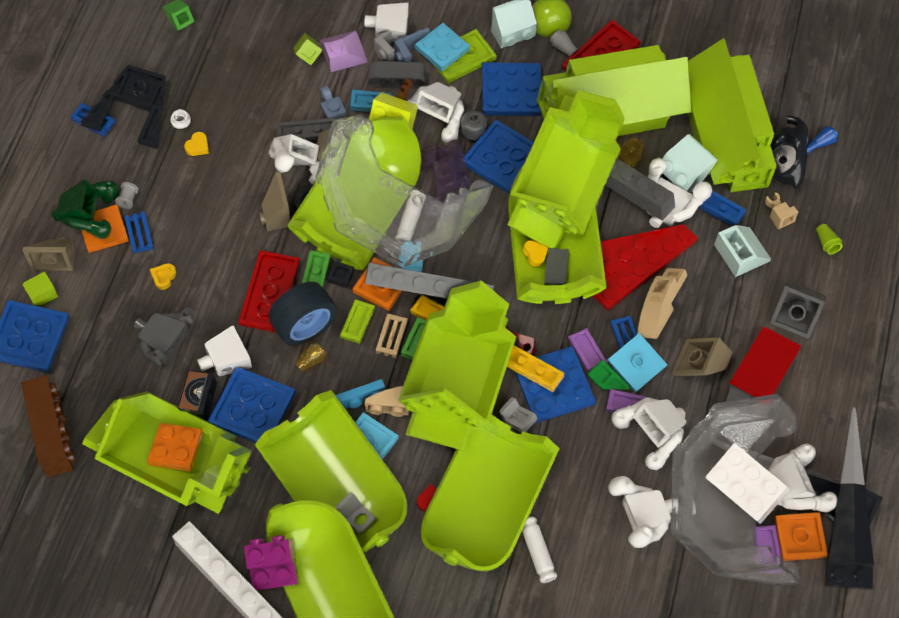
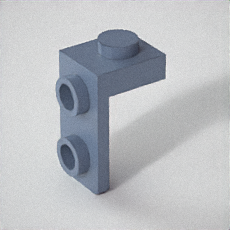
M429 28L421 29L395 40L396 61L412 62V55L409 50L415 48V44L428 35L431 30Z

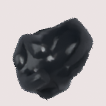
M787 116V124H793L795 127H782L772 139L770 146L776 162V169L772 178L780 183L792 185L794 189H797L802 184L805 175L808 127L801 118Z

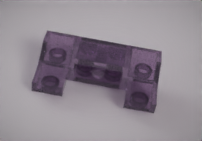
M453 139L441 146L432 144L420 150V168L424 171L434 168L438 196L425 202L427 221L432 223L440 219L462 217L470 213L469 182L466 176V163L464 161L462 143Z

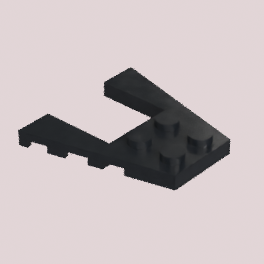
M127 65L113 82V86L102 95L103 98L98 104H95L90 109L87 117L81 120V126L100 132L114 100L150 111L139 135L138 143L158 149L166 76Z

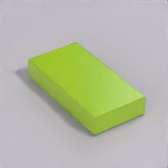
M355 299L341 331L340 338L360 344L375 310V305Z

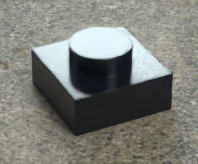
M334 261L327 278L328 282L348 288L354 273V267Z

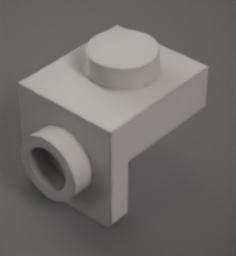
M389 30L379 34L374 39V51L381 61L395 62V50L390 46L392 43V33Z
M511 397L499 411L504 423L521 433L522 431L527 432L538 419L535 413L519 406L514 397Z

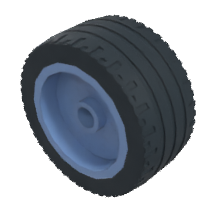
M313 281L305 282L283 293L270 308L268 318L274 330L286 344L297 346L307 343L322 334L335 319L337 308L331 297L319 283Z

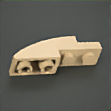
M667 268L663 276L655 277L645 299L638 326V333L643 338L657 339L674 310L671 303L687 277L685 269Z
M403 386L387 389L366 398L365 411L374 415L386 413L395 417L409 415V410L398 401Z

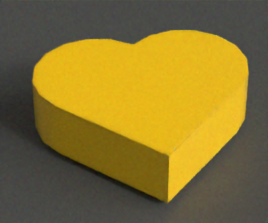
M202 132L194 133L191 140H188L184 145L185 152L190 156L209 154L207 138Z
M530 240L524 244L522 251L528 257L527 260L530 265L539 267L545 260L549 247Z
M169 263L150 269L155 285L160 290L168 289L171 286V280L176 277V269L174 265Z

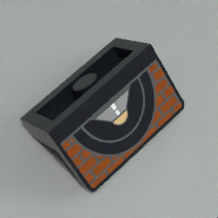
M188 371L178 405L179 411L195 413L196 416L206 421L208 420L218 383L213 373Z

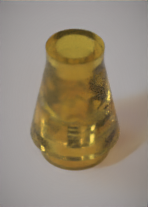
M316 342L308 346L295 364L304 372L306 369L324 361V357L327 354Z

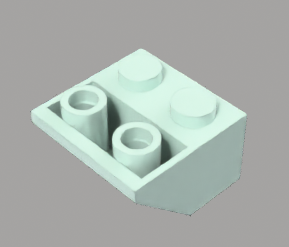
M735 225L718 233L714 245L735 277L771 261V258L750 227Z

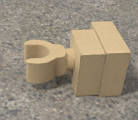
M778 193L774 194L775 201L770 200L768 196L766 197L765 204L772 208L770 218L777 229H781L796 221L797 209L794 206L789 207L786 202L781 204Z

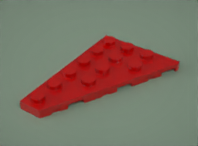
M683 224L601 241L607 288L593 295V297L609 311L694 245L698 237Z

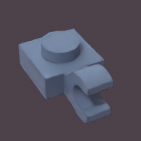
M328 85L320 88L322 92L321 97L324 101L321 103V109L325 117L336 118L337 120L347 116L339 96L333 98Z

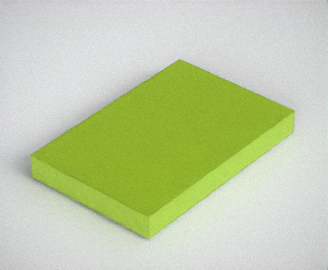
M477 29L461 36L470 45V50L444 71H440L434 65L447 84L481 68L482 63H491L497 60V55Z

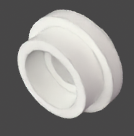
M176 110L173 112L170 121L173 127L183 129L190 124L191 119L186 111Z

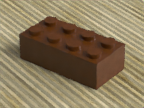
M47 375L21 382L38 462L47 477L72 471V462H75L73 450L70 449L69 442H71L68 429H66L64 424L66 423V417L60 406L62 400L55 382H50Z

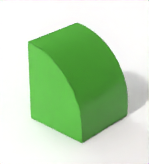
M174 0L162 7L167 18L178 31L194 22L188 5L181 0Z

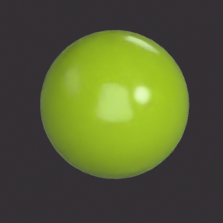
M537 0L533 4L532 9L537 23V34L551 38L558 30L562 32L568 30L572 14L569 5L564 0Z

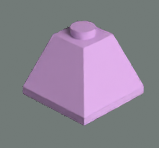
M357 31L319 40L330 72L368 63Z

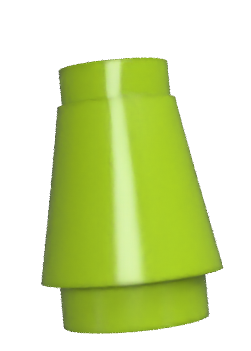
M827 224L818 226L816 232L818 233L823 250L828 254H835L840 251L842 240Z

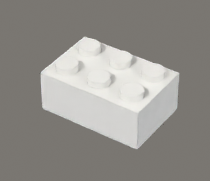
M735 443L706 476L712 484L760 524L789 491L786 485Z

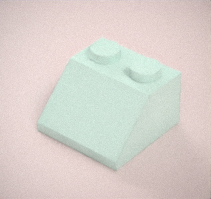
M513 0L493 7L491 32L501 48L512 46L522 40L531 39L536 35L537 23L530 0Z
M688 134L663 157L667 164L663 174L676 186L687 192H692L697 184L703 182L718 159Z

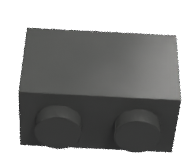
M787 280L770 324L810 339L827 295Z

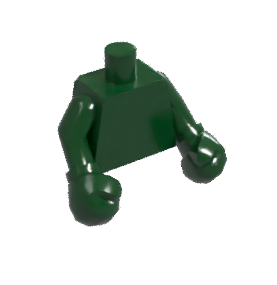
M85 179L61 194L57 209L52 211L53 219L58 222L62 221L67 227L85 230L98 239H106L110 236L112 228L107 220L94 221L97 199L100 196L105 203L112 202V200L118 197V185L114 181L90 184Z

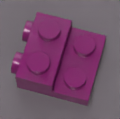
M285 535L271 537L272 541L263 542V538L249 540L250 544L244 546L247 569H250L252 587L255 590L299 584L293 538L286 539Z

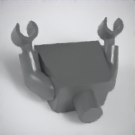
M186 307L179 313H155L149 321L138 318L133 328L140 332L138 335L140 349L145 359L156 362L158 366L161 365L160 360L167 364L189 333L184 322L192 324L193 320L190 317L197 313L190 307Z

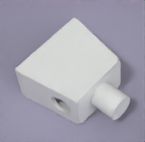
M408 3L377 6L376 16L365 15V27H375L376 37L389 30L392 33V42L400 37L407 36Z
M234 326L229 327L204 344L207 355L197 359L201 371L214 367L218 376L231 374L236 367L244 370L252 367L250 357Z

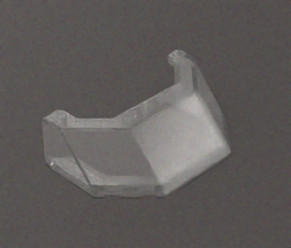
M362 115L333 120L316 173V179L318 184L321 183L325 193L323 197L328 211L331 210L335 220L333 223L334 227L339 233L397 266L405 267L450 250L487 205L493 185L484 180L475 181L471 185L470 190L465 187L460 188L459 195L453 192L448 193L445 203L380 169L370 142L374 126L369 119Z
M778 394L715 403L709 409L710 413L702 422L699 421L688 433V438L681 445L678 444L673 450L671 534L715 575L775 586L800 584L799 568L793 562H783L781 556L773 557L770 546L758 547L756 545V520L706 478L707 474L734 443L756 460L776 437L789 436L796 430L797 414Z

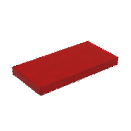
M611 20L562 64L561 69L566 72L569 60L637 49L641 45V41L614 20Z
M259 251L238 321L239 326L277 333L269 321L268 313L274 302L293 287L300 264L299 257Z
M763 326L733 375L730 384L769 404L798 354L801 345Z

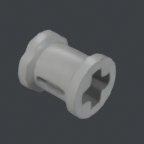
M123 182L120 187V195L116 198L115 202L122 208L131 209L133 207L132 201L139 188L132 183Z

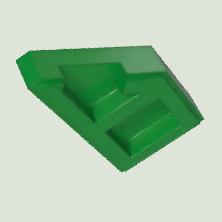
M603 359L587 374L602 390H628L630 388Z

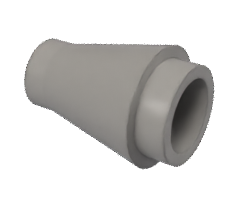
M558 30L550 38L552 46L569 57L578 51L565 31Z

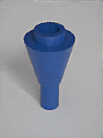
M825 126L812 142L808 144L807 154L816 148L836 143L837 131L833 127Z

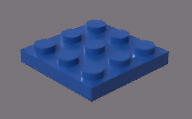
M482 63L483 115L541 116L542 113L537 103L541 86L540 63Z
M495 120L463 157L461 164L510 194L513 182L525 164L534 142Z
M8 300L0 319V362L49 373L70 319L69 313Z
M573 346L537 357L564 372V378L554 392L514 371L529 410L535 413L538 418L535 423L593 406L596 403Z
M236 367L208 422L231 434L256 443L264 432L281 424L296 391L291 387Z

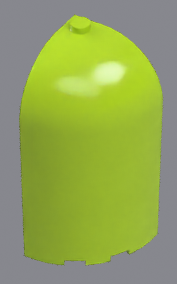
M379 117L361 124L350 132L334 152L287 225L288 228L304 243L309 241L316 246L317 252L329 253L331 256L342 260L341 263L353 266L357 270H364L409 197L419 177L421 167L420 146L407 120L404 117Z
M522 168L518 172L510 191L508 203L509 220L516 206V201L511 196V193ZM596 207L584 235L576 234L574 236L564 231L557 249L569 250L566 284L544 285L548 251L541 266L534 267L530 265L527 260L528 257L523 254L522 248L527 241L535 240L510 227L518 300L542 304L543 301H555V304L570 303L572 298L583 296L585 299L607 288Z
M332 390L318 394L298 412L299 417L291 423L286 420L282 424L264 432L255 443V446L294 501H318L336 509V506L350 492H353L360 503L376 518V521L362 534H359L351 526L364 553L376 545L381 547L388 542V536L404 522L407 514L406 497L397 479ZM358 515L355 520L356 524L363 525L367 521V515Z
M492 414L488 426L472 428L465 451L456 449L424 515L421 526V537L424 545L442 557L446 563L453 566L459 565L472 570L489 571L502 565L511 555L560 449L547 436L533 435L522 431L521 435L510 431L511 426L500 421Z
M312 500L295 501L286 505L278 504L271 508L266 521L267 542L272 541L271 537L285 535L286 539L293 538L299 584L283 586V589L296 618H394L349 522L339 511L325 503Z

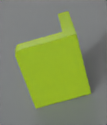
M304 33L295 45L294 51L297 56L312 65L322 52V47L319 42Z
M45 271L22 284L34 306L40 307L58 297Z

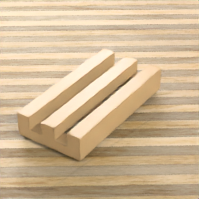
M387 313L376 348L377 354L384 353L385 356L392 355L393 358H397L408 318ZM394 320L386 348L382 346L390 321ZM402 322L394 349L392 350L391 345L398 323Z

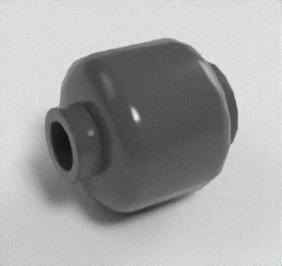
M468 111L461 118L460 129L462 135L469 140L480 139L486 132L487 121L485 116L479 111Z

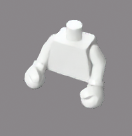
M439 82L430 86L419 87L412 98L407 101L418 105V109L449 123L441 134V139L444 143L451 144L457 140L459 123L464 114L463 102L460 100L461 93L456 88L448 87Z
M292 134L273 139L269 154L271 158L275 159V167L281 173L289 171L293 165H309V171L312 175L308 180L311 184H314L324 170L317 160L319 145Z
M662 158L653 159L649 164L648 178L674 193L675 208L663 221L647 212L652 216L649 220L650 225L655 228H659L662 223L673 226L676 222H682L691 218L699 205H702L711 196L713 191L711 185L708 182H700L694 187L693 194L661 178V174L664 173L667 167L666 161Z
M649 397L640 400L632 406L629 405L616 410L612 414L614 426L619 429L627 428L630 425V421L635 419L657 448H659V450L651 452L646 457V466L652 470L662 468L666 459L670 456L669 454L682 442L684 435L683 427L686 424L685 411L680 407L676 408L668 399L658 400Z
M808 443L802 444L791 450L790 453L776 457L768 471L789 489L778 505L786 509H812L830 512L837 505V496L832 492L816 496L804 469L815 458L816 449Z
M626 476L615 477L609 483L608 489L611 495H624L622 504L633 529V532L628 537L630 544L635 548H643L654 541L660 540L668 530L671 520L670 513L679 510L677 499L674 497L664 501L661 491L635 485Z

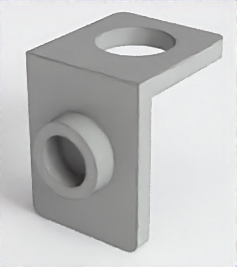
M350 492L336 506V509L359 534H362L376 521L375 516L360 503L353 492ZM360 514L367 515V521L363 525H357L355 522Z

